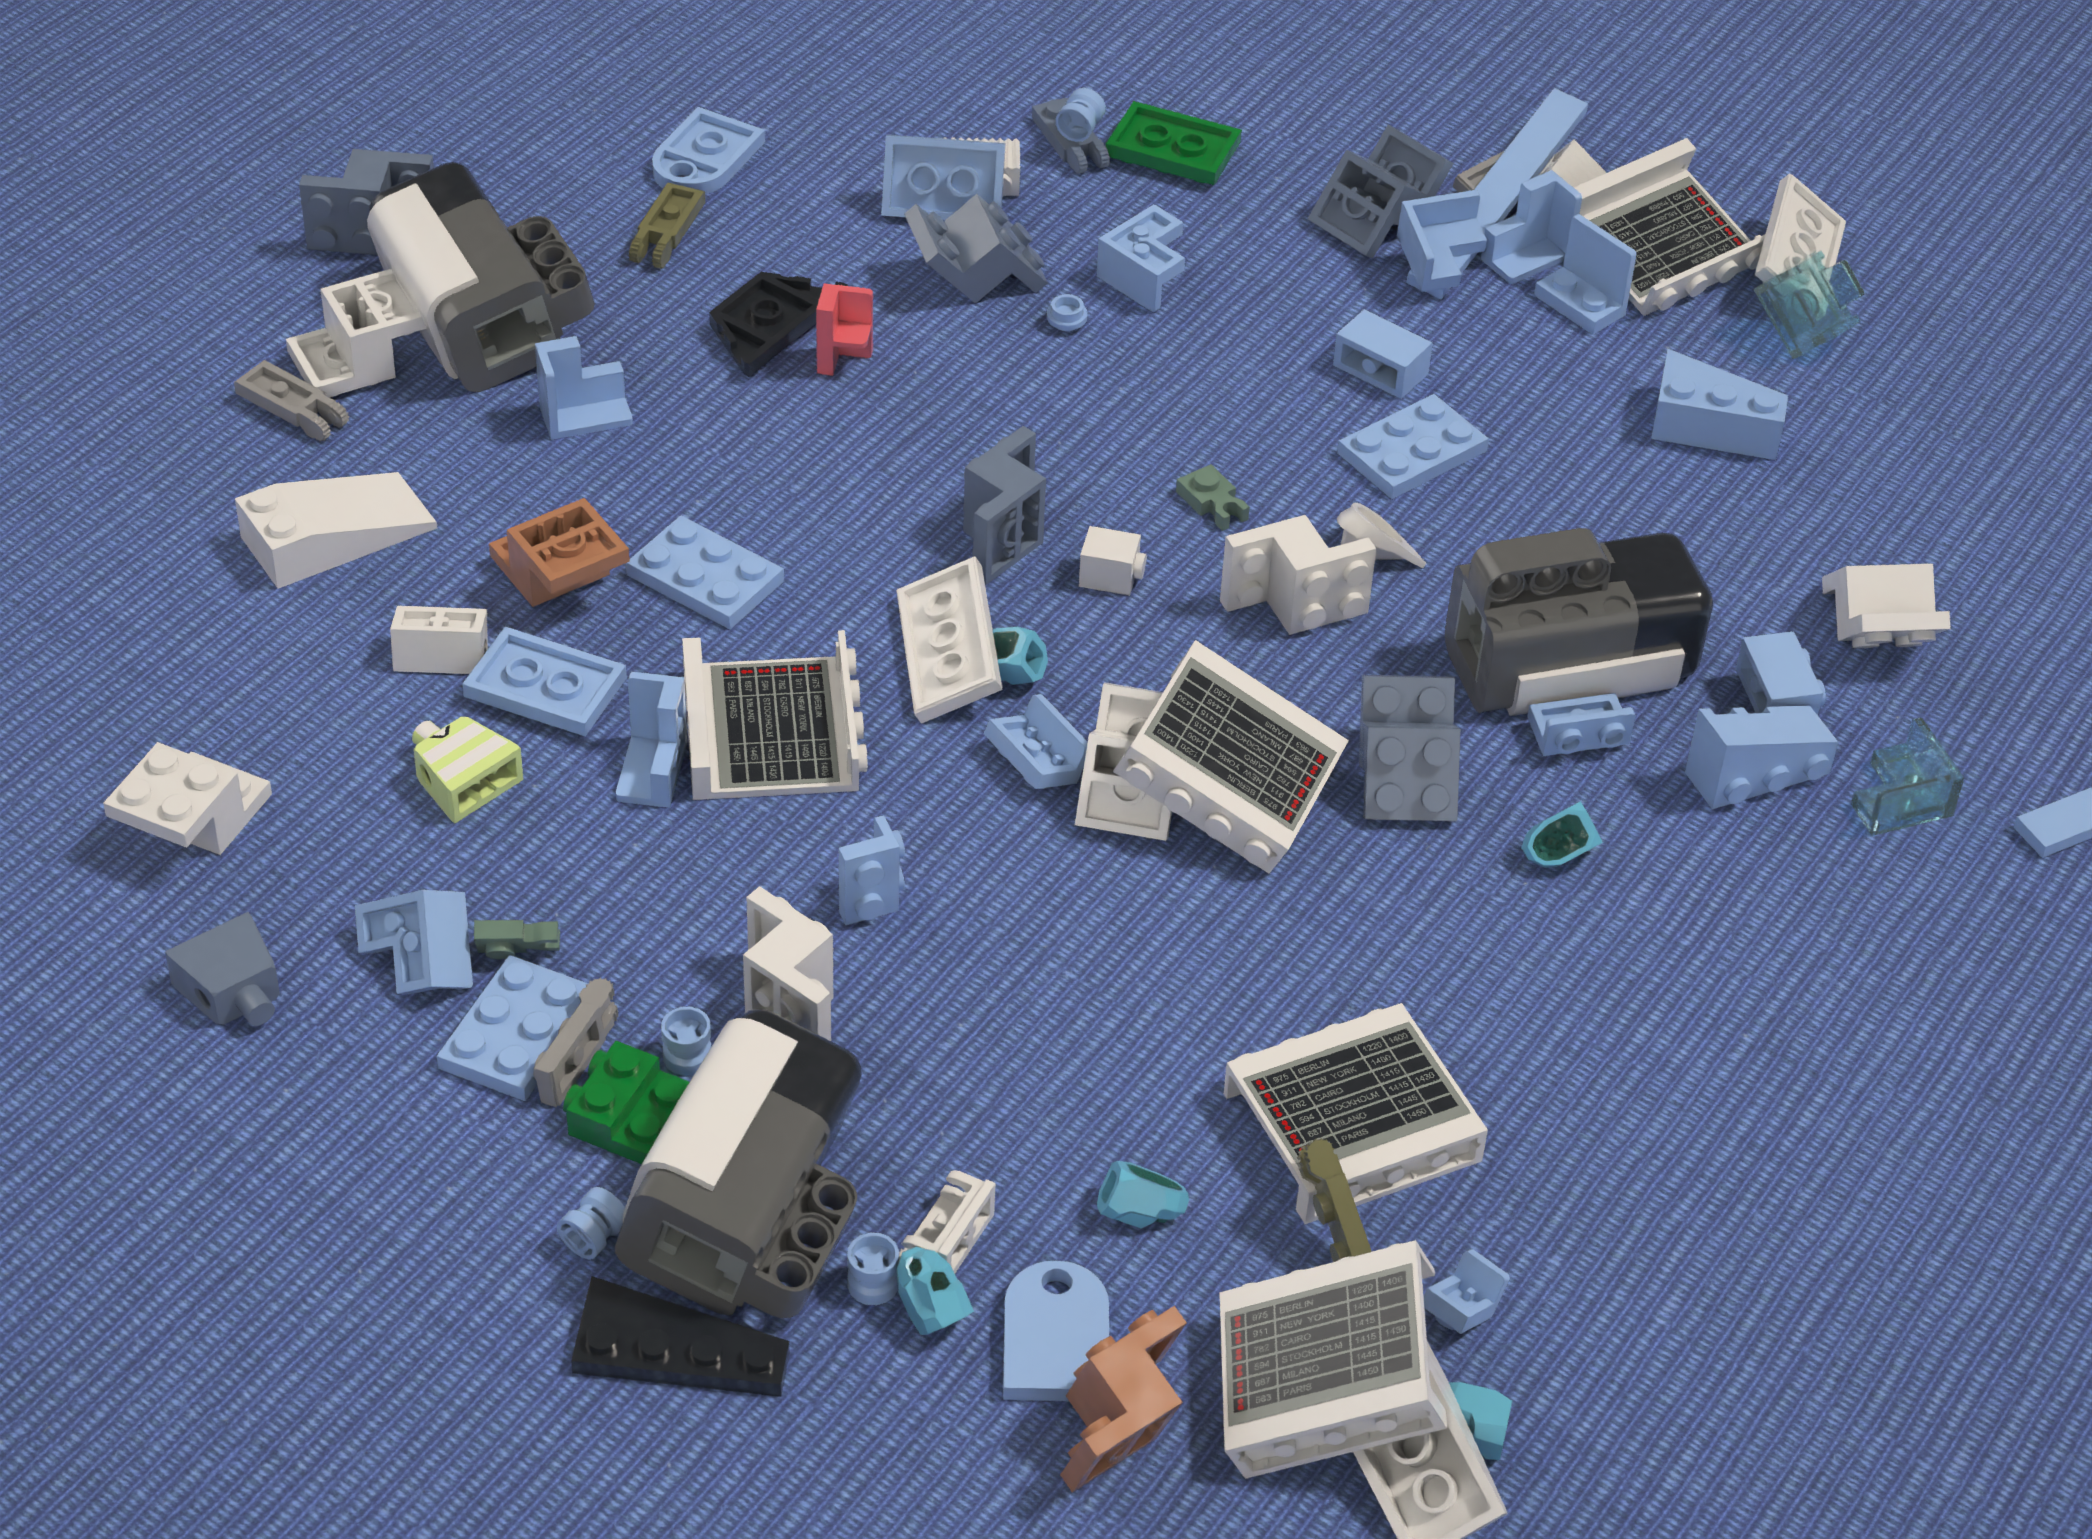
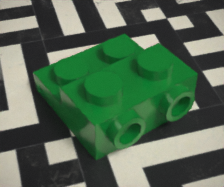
M615 1040L607 1052L598 1050L594 1054L588 1068L589 1078L583 1087L574 1084L566 1094L563 1111L566 1112L568 1135L642 1164L678 1100L688 1086L689 1081L661 1071L659 1057Z

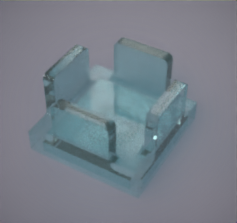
M1822 250L1803 257L1754 288L1756 295L1792 359L1798 358L1813 348L1838 337L1861 322L1858 315L1852 316L1846 304L1864 295L1860 283L1846 260L1840 261L1828 268L1824 267L1821 262L1825 258Z

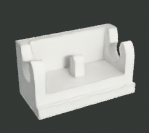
M397 606L390 628L393 671L470 674L488 650L487 609Z
M951 1171L946 1177V1181L952 1185L960 1186L966 1192L949 1185L943 1187L940 1197L915 1234L907 1235L901 1243L905 1248L899 1252V1261L902 1252L913 1247H920L936 1251L951 1265L954 1273H956L994 1216L996 1183L987 1179L984 1182L960 1171ZM912 1260L909 1267L911 1272L919 1274L922 1269L920 1260ZM933 1272L931 1280L944 1286L939 1273Z

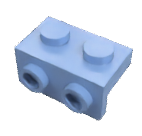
M1616 693L1529 705L1527 715L1543 756L1630 744L1636 717L1633 708L1621 707Z
M1042 694L1031 697L1024 715L989 719L984 735L995 745L999 753L1007 758L1024 776L1028 784L1035 789L1077 784L1084 768L1088 742Z
M884 815L874 818L873 839L839 847V913L845 925L872 920L878 916L899 911V891L905 888L903 873L899 865L900 858L905 857V847L899 831L891 830Z

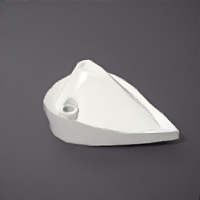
M1355 502L1337 517V523L1344 529L1341 545L1369 537L1376 547L1375 560L1405 559L1421 568H1424L1426 562L1381 516L1368 507Z

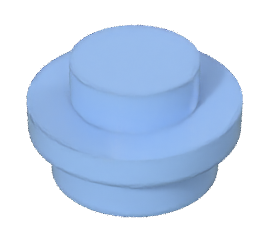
M1070 294L1059 295L1052 300L1051 305L1047 308V321L1050 325L1061 331H1073L1086 323L1087 309L1079 297Z

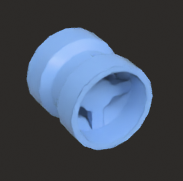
M1078 88L1073 91L1066 105L1061 108L1056 116L1055 124L1058 131L1070 141L1083 142L1088 139L1095 125L1100 122L1105 114L1106 105L1104 100L1097 92L1088 88Z
M679 1007L666 1014L661 1022L662 1040L664 1042L663 1062L667 1069L674 1074L693 1076L711 1048L710 1020L707 1014L700 1009Z
M594 1187L581 1199L578 1210L569 1211L558 1222L557 1231L562 1241L575 1254L588 1260L594 1259L605 1248L606 1239L609 1236H617L620 1233L625 1207L611 1192L604 1188Z
M881 1233L863 1234L854 1239L848 1247L847 1266L849 1269L847 1287L850 1295L856 1301L865 1305L886 1303L898 1291L897 1268L899 1264V1249L889 1236Z

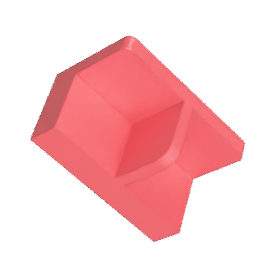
M823 284L816 308L817 374L833 376L839 355L870 358L872 356L873 291L871 289Z

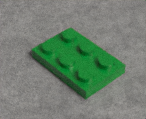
M1133 101L1106 142V149L1109 157L1125 163H1133L1162 173L1189 178L1199 183L1215 185L1241 143L1242 130Z

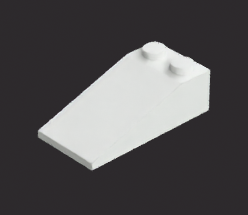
M398 472L277 483L235 498L241 538L278 589L437 529L435 519Z
M1427 1342L1430 1387L1446 1410L1447 1428L1354 1451L1353 1453L1398 1539H1465L1507 1515L1508 1512L1450 1384Z

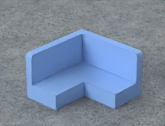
M1552 170L1522 182L1516 215L1485 228L1484 235L1487 243L1485 251L1481 254V260L1509 284H1515L1563 263L1571 218L1580 214L1581 193Z
M1477 190L1402 201L1397 237L1421 292L1460 286L1462 274L1454 256L1485 251L1487 239L1477 219L1480 195Z
M1154 204L1106 233L1098 241L1097 277L1151 312L1157 311L1161 307L1162 285L1182 273L1185 268V258L1166 246L1182 236L1183 222Z
M577 336L535 343L539 404L551 440L633 424L632 414L625 398L624 371L620 361L582 368L581 350Z
M631 672L628 678L631 739L616 789V800L624 803L670 808L687 746L684 677Z
M420 890L355 905L358 952L374 954L393 949L397 994H415L434 989H467L472 987L465 892Z

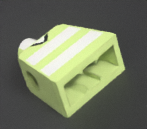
M460 717L442 729L431 721H424L413 732L412 741L416 744L414 758L417 778L454 823L459 822L523 780L521 748L469 717Z

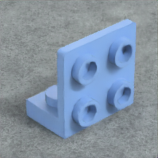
M1577 214L1571 218L1563 267L1536 282L1534 296L1594 335L1626 315L1636 251L1585 217Z

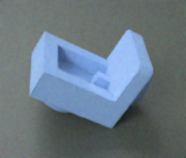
M1470 1249L1463 1253L1454 1275L1427 1288L1423 1296L1424 1308L1435 1315L1436 1320L1442 1326L1462 1334L1492 1318L1510 1277L1505 1271L1481 1254Z

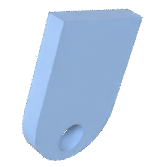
M697 107L654 152L652 158L653 177L662 188L668 182L705 191V195L722 188L765 143V130Z
M1045 1261L1025 1268L1009 1284L1005 1295L1003 1400L1069 1401L1066 1394L1076 1380L1073 1373L1088 1361L1085 1354L1098 1342L1109 1337L1108 1294L1099 1278L1088 1269L1066 1261ZM1059 1281L1068 1285L1070 1289L1062 1294H1053L1045 1290L1043 1286L1049 1282Z

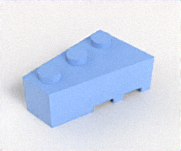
M1668 349L1651 439L1776 460L1785 422L1788 395Z
M1811 706L1766 707L1763 713H1748L1744 707L1732 708L1730 714H1714L1710 708H1703L1698 710L1685 774L1711 809H1716L1729 804H1738L1748 798L1768 792H1777L1785 787L1807 780H1816L1830 774L1838 741Z

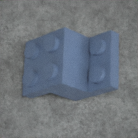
M1387 125L1368 159L1346 149L1311 211L1308 220L1365 256L1374 258L1392 224L1399 225L1402 201L1435 196L1454 163L1395 127Z
M353 149L343 178L302 175L299 190L307 249L378 255L367 224L370 203L380 192L434 168L433 155Z
M976 194L945 221L933 211L928 214L917 204L904 214L926 263L975 304L1010 274H1014L1035 293L1048 284L1041 270L1044 262L1029 245L1032 241L1030 234L1019 222H1016L1014 225L1011 224L1006 213L994 201L988 204Z
M1025 426L1020 427L1008 437L1002 438L997 445L980 457L971 460L965 467L963 532L974 538L972 555L982 565L985 586L1043 543L1046 478L1035 472L1036 433Z
M1362 675L1359 766L1365 771L1364 819L1457 821L1461 729L1453 724L1454 677Z

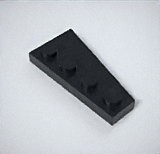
M591 1276L571 1365L572 1373L781 1397L790 1346L787 1340Z

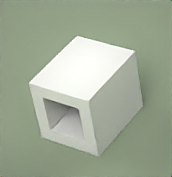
M1089 526L1080 555L1079 587L1130 596L1135 579L1142 580L1145 572L1147 554L1140 553L1141 535Z

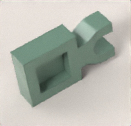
M1212 464L1177 479L1176 492L1200 516L1210 512L1214 516L1216 526L1222 531L1229 528L1230 515L1236 516L1241 522L1249 519L1250 507L1243 500L1235 497L1236 487Z
M474 920V941L478 953H486L485 955L492 959H507L509 955L515 956V953H527V949L560 951V929H558V921L524 924L523 920Z

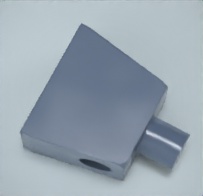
M249 912L165 951L171 984L214 1023L224 1025L238 1017L244 1016L251 1025L259 1026L266 1023L273 1016L275 1007L271 1001L275 1000L280 994L276 968Z

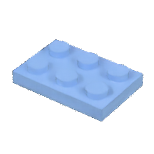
M886 135L881 216L905 217L904 214L917 204L928 214L933 211L942 220H946L976 194L988 204L994 201L1002 208L1006 143Z
M1432 394L1339 440L1337 453L1389 498L1394 499L1487 452L1489 438L1438 396Z
M679 516L630 558V562L626 563L627 576L729 630L784 582V568L683 516Z
M504 627L463 682L462 686L463 695L466 698L586 737L626 680L627 675L626 665Z
M509 955L438 1053V1069L526 1101L537 1085L533 1070L538 1056L542 1052L547 1051L557 1037L563 1021L566 1018H570L580 1004L579 993L583 988H586L588 983Z

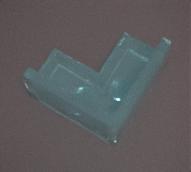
M1922 717L1912 719L1906 743L1873 751L1870 764L1884 784L1855 791L1853 794L1851 805L1872 836L1954 816L1964 777Z

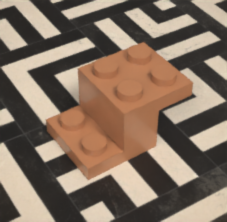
M585 498L507 529V536L489 543L490 557L532 607L610 575L611 569L630 562L629 548Z
M1175 1306L1160 1315H1157L1154 1310L1145 1313L1128 1327L1130 1333L1115 1342L1112 1336L1101 1340L1085 1354L1088 1361L1073 1373L1076 1380L1066 1394V1397L1087 1428L1080 1434L1083 1440L1069 1450L1068 1454L1071 1459L1060 1474L1072 1493L1156 1440L1183 1403L1156 1366L1187 1324Z

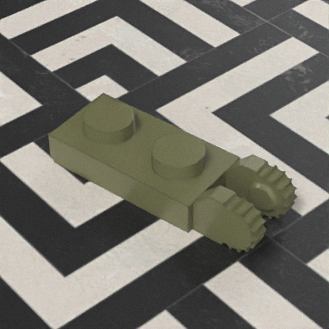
M667 182L638 226V232L629 247V260L640 263L647 254L649 243L656 244L652 255V265H654L653 267L664 268L670 260L672 249H676L706 203L705 191Z
M1320 1138L1319 1140L1314 1139L1313 1142L1310 1141L1306 1146L1301 1147L1302 1150L1298 1151L1299 1156L1296 1158L1299 1161L1297 1164L1301 1166L1299 1170L1302 1178L1313 1183L1317 1190V1194L1313 1195V1204L1319 1221L1323 1225L1328 1223L1334 1241L1333 1244H1330L1332 1261L1336 1262L1344 1257H1355L1370 1253L1372 1250L1345 1173H1343L1337 1154H1334L1335 1148L1331 1146L1332 1143L1330 1144L1327 1140Z

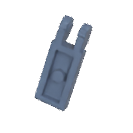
M1067 97L1032 106V120L1064 162L1067 161L1076 174L1087 171L1088 163L1086 156H1089L1098 168L1108 167L1110 162L1109 153L1102 140L1098 139L1094 132L1083 142H1074L1063 137L1058 131L1055 124L1056 116L1061 108L1066 105Z

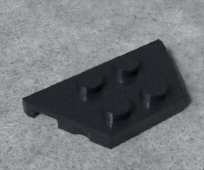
M760 272L709 312V323L744 375L750 377L816 324V308L822 288L812 286L811 278L798 276L784 277L781 274ZM843 282L835 283V285L848 286Z

